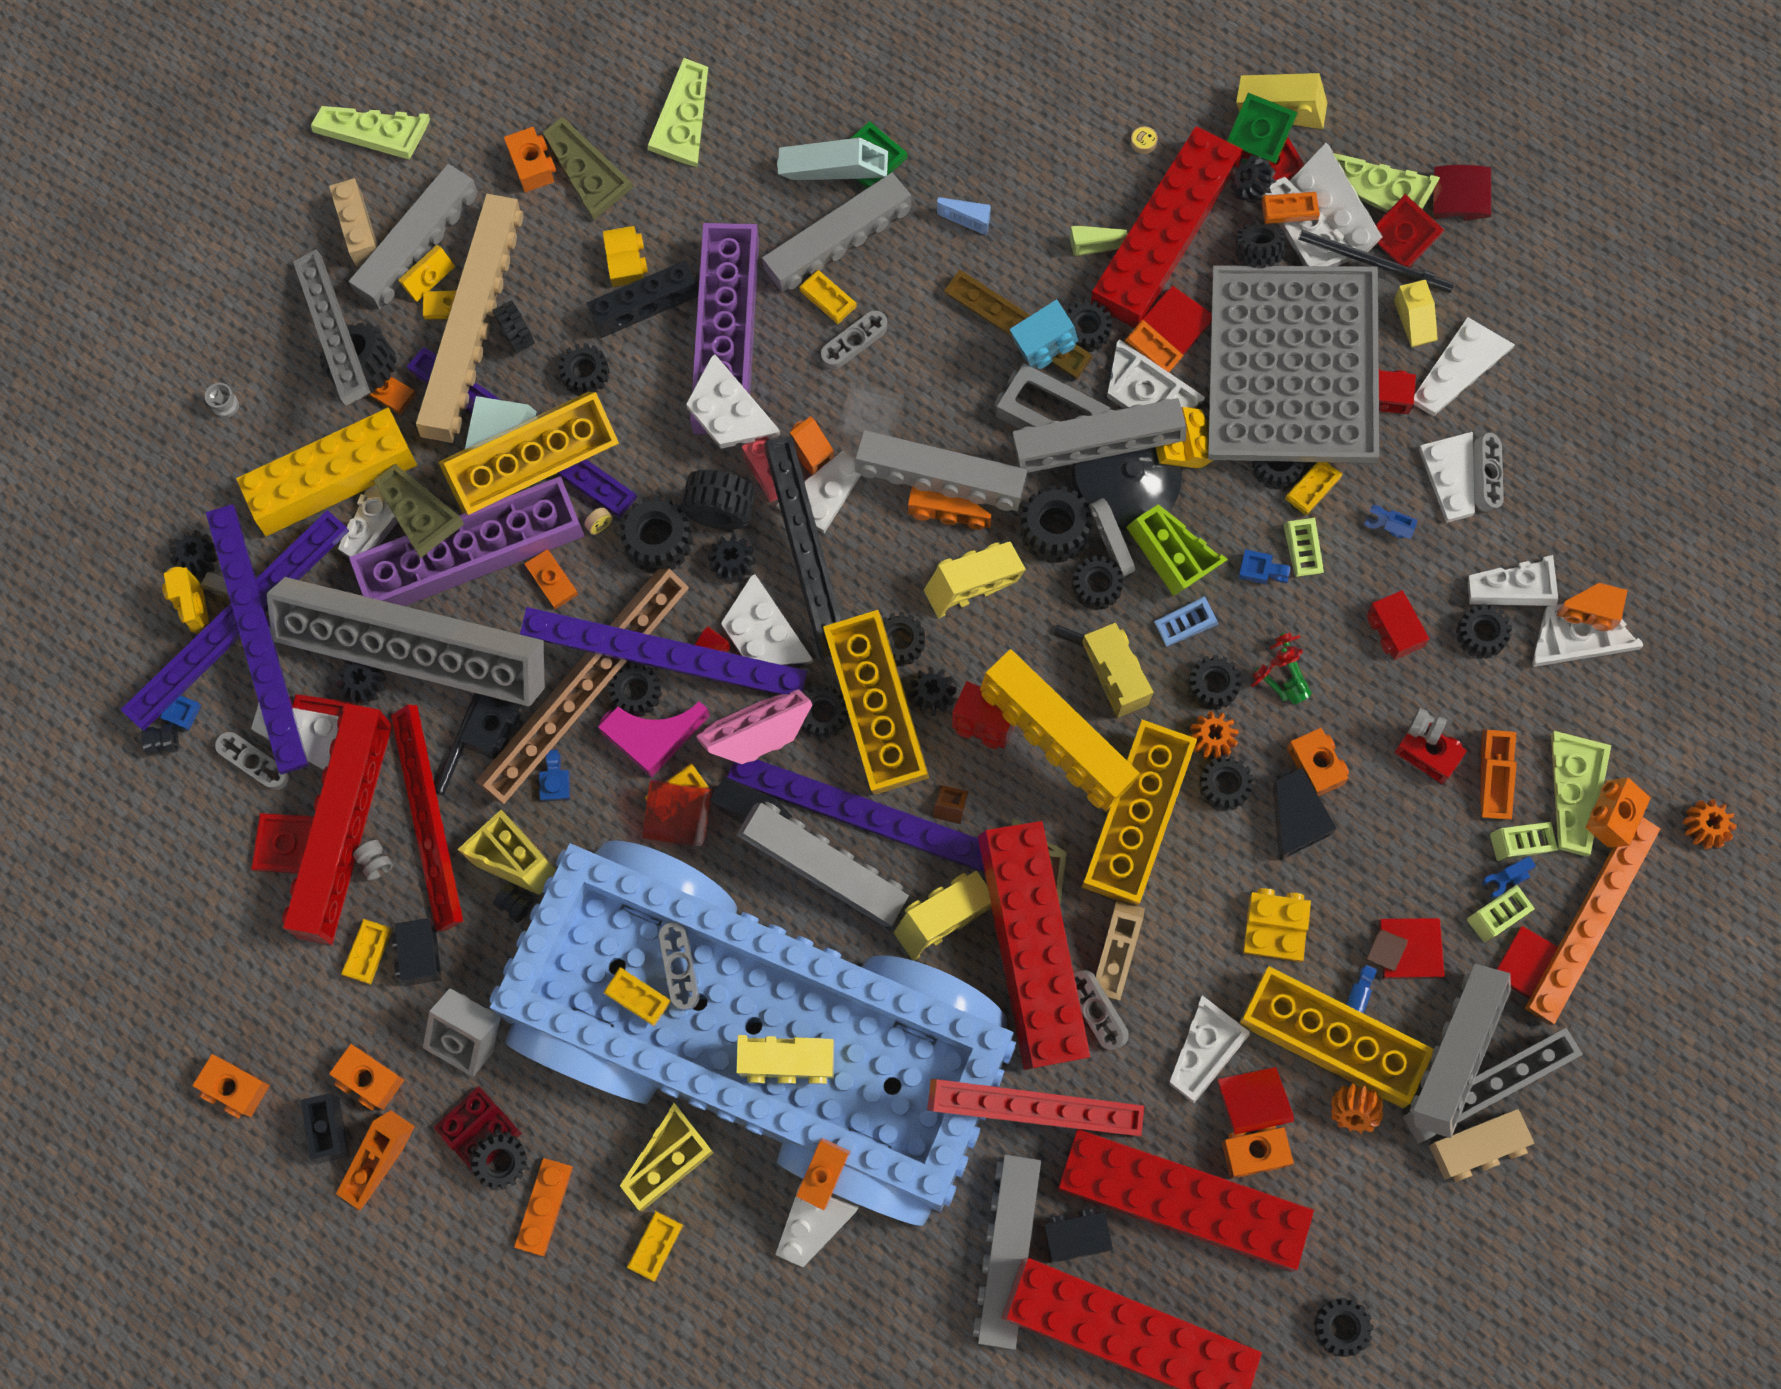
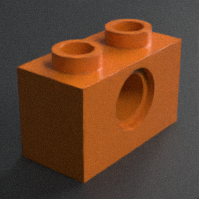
M534 127L504 137L524 192L554 182L552 173L556 172V168L551 156L546 158L544 151L548 149L542 135L537 136Z
M1322 727L1290 741L1287 750L1297 769L1302 768L1318 796L1343 786L1349 779L1347 776L1349 775L1347 765L1342 759H1338L1334 751V741L1329 734L1325 735ZM1313 758H1322L1327 766L1324 768L1316 766Z
M1628 777L1606 780L1585 828L1608 848L1630 846L1651 797Z
M352 1044L349 1045L329 1073L337 1079L334 1083L335 1086L347 1094L351 1090L355 1091L360 1095L358 1101L372 1111L375 1106L384 1110L405 1081ZM370 1072L372 1075L370 1084L361 1087V1076Z
M211 1054L192 1085L201 1091L198 1095L199 1097L212 1104H215L217 1100L226 1104L224 1111L237 1118H240L242 1114L252 1117L270 1087L269 1084ZM234 1081L236 1085L234 1092L226 1096V1085Z
M1276 1126L1259 1129L1258 1133L1247 1135L1246 1132L1234 1135V1132L1228 1134L1229 1139L1222 1142L1230 1179L1285 1168L1294 1164L1285 1127L1276 1129ZM1256 1142L1263 1147L1264 1155L1262 1158H1255L1250 1154L1249 1146L1251 1143Z

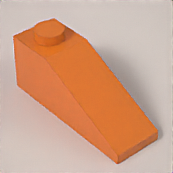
M392 1110L374 1120L336 1195L359 1211L362 1210L403 1151L415 1126Z

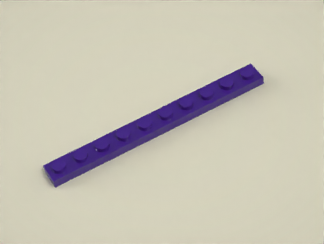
M423 347L407 365V368L412 374L428 384L437 355ZM475 382L473 386L469 387V403L465 411L472 415L476 396L500 399ZM587 459L556 473L618 518H621L637 499L633 491Z
M231 504L205 512L278 772L282 775L308 767V759L236 508Z
M328 510L256 578L265 612L268 611L267 593L284 577L300 580L349 532L348 528ZM231 603L120 709L143 731L240 638Z
M526 607L520 635L544 640V642L776 695L790 694L795 690H800L803 693L807 671L529 607Z
M757 759L744 764L733 762L728 778L756 791L985 873L979 841L976 837Z

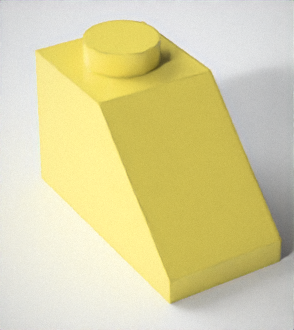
M1426 280L1399 286L1394 303L1410 346L1415 347L1437 341L1435 303Z

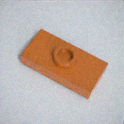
M1316 192L1264 195L1261 200L1265 224L1318 220L1320 216Z
M1144 320L1138 324L1124 341V343L1167 372H1170L1184 356Z
M391 377L389 381L384 382V386L375 389V392L367 395L400 415L416 393L410 387Z
M548 549L524 563L554 609L579 595Z
M822 1138L796 1197L825 1210L851 1151Z

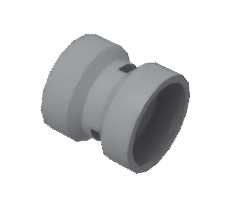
M215 383L207 388L205 392L206 403L218 417L228 418L237 412L239 401L228 385Z
M1419 707L1407 734L1414 737L1421 736L1425 738L1426 742L1435 746L1442 734L1447 719L1440 716L1433 717L1429 715L1427 710Z
M372 840L363 844L353 853L356 862L364 867L363 873L368 880L380 877L377 871L378 868L382 867L386 873L393 867L389 857L383 855V848L378 840Z

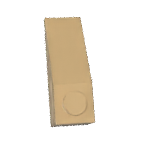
M1117 900L1097 969L1096 979L1107 997L1120 1000L1142 925L1145 908Z

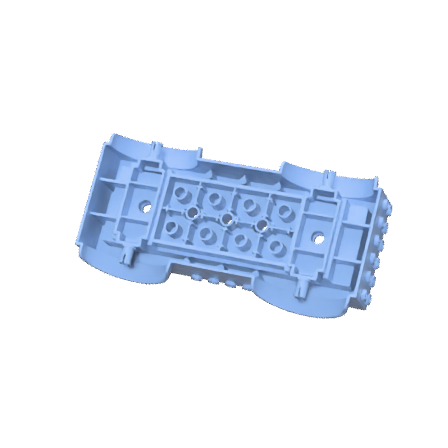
M607 841L601 844L595 853L571 843L567 850L563 849L556 862L558 868L555 875L547 879L543 888L545 895L541 903H537L531 912L530 920L532 922L528 930H524L518 938L516 946L519 949L514 959L510 958L504 967L503 975L505 977L501 986L497 985L490 996V1003H492L490 1008L504 1021L511 1024L505 1042L507 1046L559 1073L622 1098L647 1104L658 1088L669 1096L679 1097L688 1101L690 1105L696 1108L717 1114L716 1116L728 1122L738 1123L753 1133L761 1136L763 1134L782 1143L777 1163L804 1179L820 1140L824 1138L851 1151L833 1194L894 1219L923 1226L932 1209L941 1213L944 1205L950 1206L957 1187L953 1185L956 1176L962 1177L969 1158L965 1156L968 1147L974 1148L981 1129L977 1127L980 1119L985 1120L986 1118L927 1111L930 1080L939 1079L994 1087L1000 1086L1004 1076V1070H1001L1003 1062L1009 1064L1016 1042L1012 1041L1013 1032L1006 1029V1016L993 1001L969 984L931 966L905 958L881 955L868 958L859 967L841 959V954L833 949L825 947L824 951L813 947L814 943L807 938L797 936L794 939L785 935L786 930L773 924H770L769 927L763 926L758 923V918L742 912L741 916L737 915L735 902L718 884L686 863L655 849L626 841ZM675 922L683 926L687 931L699 990V1000L705 999L708 1003L705 1009L696 1011L693 1008L681 1010L671 1002L654 1027L603 992L615 976L609 971L610 965L615 960L621 959L626 963L625 971L671 1000L659 941V932L665 924ZM674 929L670 930L669 936H666V940H670L674 951H668V956L674 952H685V948L678 949L677 938L681 937V933H677ZM676 958L671 963V971L676 975H681L687 970V961L684 958ZM690 977L682 981L674 980V985L679 983L682 994L677 995V1000H682L684 1004H687L688 998L692 997L693 993L686 990L684 982H691ZM752 1023L762 1024V1030L758 1034L752 1035L747 1033L748 1027ZM738 1035H747V1038L774 1036L777 1039H794L795 1037L833 1039L834 1079H827V1084H808V1079L796 1078V1084H778V1078H765L764 1084L747 1083V1078H742L737 1074ZM889 1078H896L901 1083V1090L896 1095H889L884 1090V1083Z

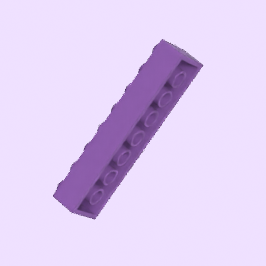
M703 223L692 393L711 357L716 355L749 395L751 394L759 255L757 224ZM691 414L690 421L693 434H708Z
M560 476L505 497L469 515L464 513L459 515L464 525L422 558L418 556L407 536H403L351 556L349 559L363 596L406 606L536 556L546 549L551 550L585 536Z

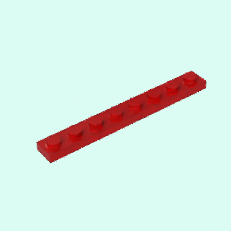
M408 704L393 713L391 719L436 931H447L463 922L462 910L457 894L418 706Z
M939 1079L930 1080L927 1111L1134 1136L1142 1135L1144 1116L1143 1105Z

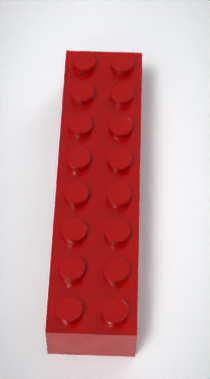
M1195 126L1093 289L1090 305L1097 301L1098 308L1102 304L1106 307L1105 313L1109 311L1112 317L1133 328L1138 326L1151 309L1231 179L1229 176L1234 174V166H1239L1242 148Z
M346 703L344 712H340L338 716L337 727L339 730L336 739H333L330 745L329 753L331 759L329 766H326L322 773V783L324 784L321 794H318L315 798V816L313 822L308 824L306 830V838L308 839L306 848L299 855V873L297 878H294L291 883L290 895L292 897L290 905L284 909L282 915L283 928L300 940L333 945L356 861L353 853L359 848L393 726L380 709Z
M1043 821L985 830L978 835V841L1023 1069L1029 1070L1090 1058Z
M1077 1129L1057 1190L1290 1272L1298 1270L1314 1209Z
M1030 1258L1021 1260L1001 1319L1172 1389H1251L1262 1355L1261 1351Z

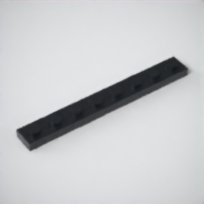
M793 437L767 440L763 446L820 659L832 657L823 626L839 622L841 617Z

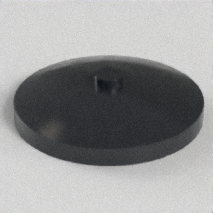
M1156 447L1073 463L1072 477L1079 499L1084 497L1087 501L1086 507L1104 498L1111 508L1120 529H1127L1126 527L1157 504L1166 511L1173 507L1180 492L1182 471L1181 466L1160 464Z

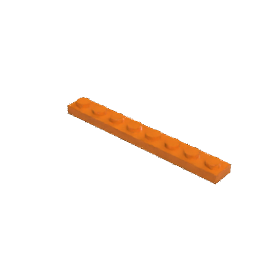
M1644 817L1641 819L1630 846L1612 848L1524 1008L1548 1025H1553L1557 1021L1660 831L1659 827Z

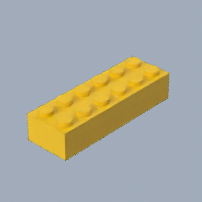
M586 392L449 456L438 463L462 513L469 515L617 445L619 442L597 393Z
M388 407L236 479L255 522L267 537L375 486L374 479L394 464L404 471L418 465Z
M879 610L823 626L871 792L876 795L929 779Z
M1012 649L1005 653L985 673L980 687L983 698L992 706L996 704L1003 711L1002 715L1005 720L1012 726L1017 725L1024 732L1025 739L1035 747L1038 745L1045 752V758L1055 767L1059 766L1067 773L1066 778L1077 788L1080 786L1088 794V800L1095 807H1102L1107 811L1132 786L1140 773Z
M1143 719L1141 720L1127 761L1140 774L1132 786L1110 807L1081 888L1131 905L1138 906L1140 904L1197 741L1196 738Z
M1270 966L1263 972L1239 1022L1240 1025L1249 1031L1359 1087L1365 1085L1368 1091L1375 1090L1377 1096L1401 1108L1411 1104L1434 1050Z

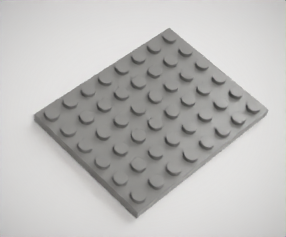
M1213 266L1208 460L1378 463V267L1266 266V268H1261V266H1256L1254 268L1251 266Z

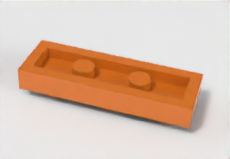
M543 1158L514 1248L545 1257L573 1166Z

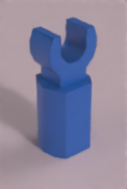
M1365 965L1364 968L1362 967L1358 981L1352 985L1345 1005L1364 1014L1372 990L1369 988L1377 969Z

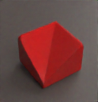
M709 626L703 630L695 643L696 646L727 652L730 649L729 642Z

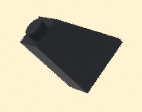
M1291 768L1280 773L1277 776L1278 780H1276L1273 786L1278 855L1281 860L1333 835L1337 829L1302 768L1294 772Z
M725 776L715 788L709 800L720 812L741 824L744 823L755 804H764L765 802L778 807L781 810L779 814L786 819L793 818L776 799Z

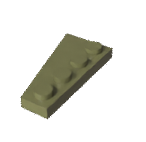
M563 117L543 132L547 144L593 220L633 189L632 182Z
M396 464L374 479L378 490L420 558L464 525L458 514Z

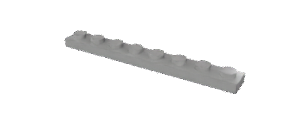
M316 249L293 261L339 397L347 406L369 394L370 390L324 261Z

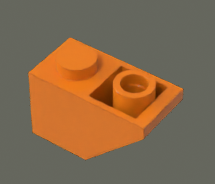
M811 416L805 421L797 422L792 427L790 436L793 437L798 460L813 475L834 458V450Z
M1598 583L1566 600L1557 611L1556 616L1562 617L1567 622L1574 624L1585 623L1593 625V628L1600 631H1613L1622 620L1628 590Z

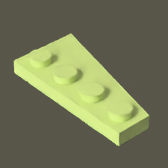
M683 58L649 141V151L697 167L708 74L707 66Z
M321 106L311 124V128L317 134L410 160L427 128L430 118L429 114L420 113L419 117L407 116V112H395V115L381 114L380 110H369V112L361 113L356 112L354 108Z
M1333 153L1349 182L1357 192L1359 199L1385 213L1404 194L1409 196L1423 209L1440 178L1432 175L1430 177L1419 175L1417 172L1410 170L1392 169L1384 164H1370L1362 159Z
M1553 731L1551 733L1558 849L1588 857L1591 854L1594 835L1585 827L1604 785L1611 745Z

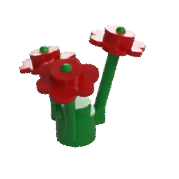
M1290 632L1287 634L1281 633L1279 637L1275 638L1276 644L1270 646L1269 649L1272 650L1280 646L1284 647L1277 651L1276 657L1270 661L1269 665L1265 666L1262 664L1255 668V672L1252 674L1255 680L1250 686L1254 687L1263 679L1279 694L1283 702L1289 699L1292 705L1298 704L1311 696L1312 692L1303 678L1297 660L1300 658L1299 655L1303 651L1301 648L1291 647L1289 644L1298 640L1301 636L1292 637ZM1287 664L1293 677L1283 683L1285 688L1282 689L1268 674L1274 666L1282 667Z

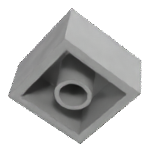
M449 988L429 1011L423 1048L474 1077L493 1053L501 1017L492 1010L473 1002L466 995L459 994Z

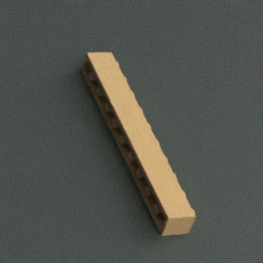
M486 194L416 422L420 437L453 443L455 434L460 433L462 426L461 413L462 410H466L468 407V390L470 386L474 385L476 379L475 366L477 362L480 363L482 360L483 347L481 346L483 340H487L489 336L490 316L494 317L492 310L497 308L495 299L497 293L501 294L503 289L502 276L504 271L509 269L510 249H514L516 246L517 226L521 227L523 222V211L519 208L518 199Z

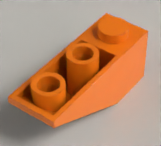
M914 486L911 488L908 515H913L917 520L927 521L929 518L938 519L946 525H956V523L968 524L969 528L975 530H982L984 527L990 528L991 514L968 499L950 498L935 491H921Z

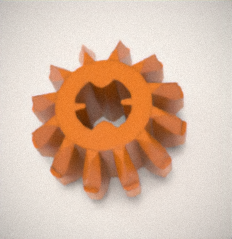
M1209 711L1207 719L1199 715L1197 717L1198 724L1191 725L1190 730L1194 734L1190 735V737L1197 739L1194 751L1197 753L1202 749L1205 750L1203 754L1204 759H1207L1210 753H1213V757L1216 760H1219L1221 753L1228 757L1231 754L1230 748L1237 746L1238 741L1234 738L1238 736L1239 731L1238 729L1231 728L1234 724L1233 719L1226 722L1223 720L1225 717L1224 712H1221L1218 718H1215L1214 713ZM1210 731H1212V734L1214 732L1219 734L1218 740H1216V737L1214 739L1209 737Z
M1715 799L1709 800L1707 804L1700 800L1695 804V807H1690L1686 811L1689 817H1686L1682 824L1691 827L1685 831V835H1695L1693 845L1703 841L1704 850L1710 849L1712 846L1721 848L1724 846V841L1729 842L1732 840L1733 835L1731 832L1736 829L1737 825L1729 821L1734 818L1735 813L1726 814L1727 804L1717 807ZM1706 821L1707 823L1711 821L1714 824V827L1713 825L1709 827L1706 824Z
M1352 1083L1350 1088L1341 1086L1340 1090L1335 1092V1095L1332 1097V1119L1338 1122V1127H1347L1349 1132L1352 1130H1356L1360 1134L1364 1130L1373 1132L1374 1128L1379 1126L1382 1121L1383 1099L1377 1096L1375 1090L1368 1091L1365 1085L1357 1087Z

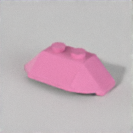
M800 690L764 699L715 721L704 732L697 735V740L709 753L740 764L755 761L759 756L772 750H779L785 744L794 741L812 707L811 700Z

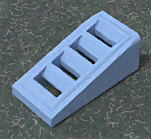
M938 198L937 215L987 235L990 221V205Z
M1205 596L1154 621L1166 647L1219 625ZM1202 609L1207 620L1201 622L1196 610ZM1189 613L1192 614L1196 623L1193 627H1191L1186 617ZM1181 618L1186 628L1185 631H1180L1175 619ZM1168 622L1171 623L1176 634L1172 637L1165 626Z

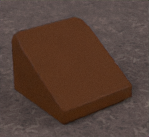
M940 785L934 806L933 818L961 824L968 791Z
M1380 929L1374 937L1366 960L1394 972L1408 940Z

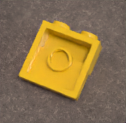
M1181 407L1186 423V441L1156 447L1159 463L1196 469L1202 468L1213 461L1208 460L1209 420L1204 417L1203 410Z
M186 567L170 568L164 573L165 583L162 584L164 597L173 603L176 610L178 609L181 622L186 623L189 630L198 635L210 624L204 589Z
M1259 888L1257 893L1252 892L1248 902L1243 954L1302 963L1304 960L1306 932L1309 927L1311 901L1304 900V895L1291 892L1287 893L1286 897L1275 896V891L1267 888Z

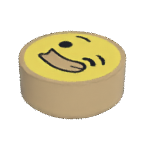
M1146 126L1135 129L1131 136L1132 148L1140 154L1152 152L1157 145V133L1152 128Z
M598 508L587 516L584 526L592 535H597L611 524L613 517L606 508Z

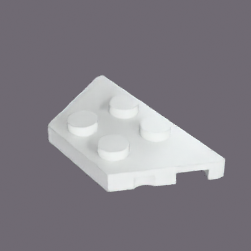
M1119 339L1116 345L1109 383L1108 399L1123 409L1130 408L1136 404L1146 405L1156 403L1162 399L1179 398L1181 407L1196 408L1203 404L1205 400L1203 395Z
M713 355L686 404L691 414L720 448L731 447L737 443L755 442L756 438L766 436L776 438L780 436L778 427L720 359Z
M755 574L752 575L721 623L723 629L741 656L784 666L802 663L804 665L811 664L813 662L812 657Z
M1562 604L1547 606L1544 610L1532 665L1536 667L1640 650L1643 647V643L1639 638L1635 639L1625 628L1627 624L1623 619L1613 631H1600L1593 628V625L1585 623L1574 624L1567 622L1562 617L1556 616Z

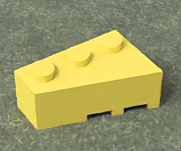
M1320 73L1241 75L1236 101L1239 112L1249 92L1297 112L1298 115L1293 125L1323 130L1327 99Z
M1011 541L1001 545L994 543L983 551L976 553L973 550L967 552L959 559L952 560L949 558L940 562L926 585L924 592L939 619L946 615L945 612L948 608L958 603L961 608L970 604L969 598L984 594L986 597L1018 582L1026 569Z
M1113 623L1084 635L1083 646L1116 717L1119 718L1148 706L1154 692L1141 670L1137 657L1128 646L1129 641L1123 629L1119 630L1117 624Z
M502 810L495 814L457 849L476 867L538 895L543 892L547 879L550 876L554 877L557 870Z
M977 871L968 876L965 873L959 875L951 882L950 887L945 890L943 887H939L928 895L929 899L925 902L915 901L905 909L906 915L893 933L913 961L920 957L925 948L933 943L937 946L943 941V937L956 929L960 930L991 908L988 886Z
M738 1035L737 1074L742 1078H747V1083L764 1084L765 1078H778V1084H796V1078L808 1079V1084H827V1079H834V1040L798 1037L794 1039H777L774 1036L747 1038V1035Z
M673 1103L661 1125L656 1129L646 1148L641 1152L620 1185L639 1211L645 1210L714 1153L675 1103Z

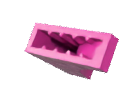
M700 701L680 715L661 720L639 718L617 707L614 711H608L602 717L599 729L604 737L652 778L710 717L708 708Z

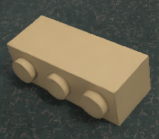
M355 178L330 185L329 187L349 254L357 268L364 264L378 245L362 192Z
M1519 1109L1454 1134L1451 1138H1444L1429 1146L1444 1179L1453 1177L1455 1182L1473 1176L1470 1169L1481 1165L1483 1171L1500 1165L1498 1160L1500 1157L1509 1154L1512 1160L1527 1154L1526 1147L1535 1143Z

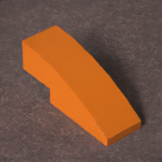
M1482 729L1481 817L1512 820L1517 764L1514 761L1516 732Z

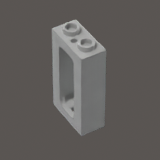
M1023 363L1019 371H1013L1008 381L1010 386L1005 393L1001 392L998 395L994 404L997 407L996 417L1018 429L1047 425L1052 422V420L1016 402L1017 395L1026 383H1030L1090 415L1101 414L1104 411L1110 410V407L1025 363Z

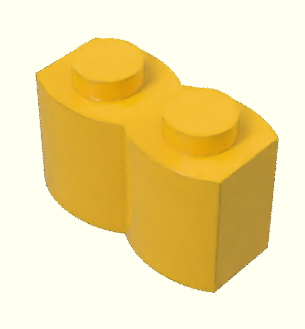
M635 226L603 231L612 287L628 285L644 278L643 274L648 273L646 258H640L639 250L644 249L642 234H636Z

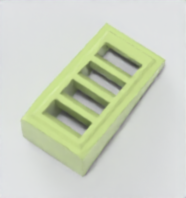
M1071 226L1070 242L1073 255L1080 256L1118 250L1128 235L1127 230Z
M1315 518L1284 523V531L1295 577L1324 573ZM1307 529L1308 534L1296 536V530ZM1309 540L1310 545L1298 546L1297 541ZM1312 550L1313 555L1299 557V552ZM1315 562L1313 567L1301 568L1300 563Z
M1551 822L1500 828L1490 834L1497 861L1558 850ZM1542 830L1545 844L1546 834V838L1548 841L1547 846L1540 845L1537 831ZM1528 832H1530L1534 846L1531 848L1527 837ZM1517 834H1518V837H1519V840H1520V844H1521L1522 849H1518L1517 841H1516V838H1515V835H1517Z
M1516 885L1468 917L1467 921L1481 940L1486 943L1535 908L1518 885ZM1512 896L1516 903L1519 905V901L1525 909L1518 913L1508 898ZM1501 902L1512 915V918H1509L1499 905ZM1491 909L1503 924L1500 925L1490 912Z

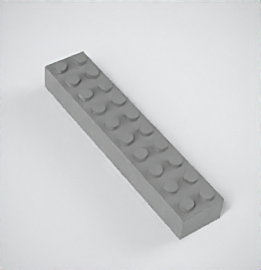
M284 577L267 593L270 628L274 642L530 706L545 689L544 640Z

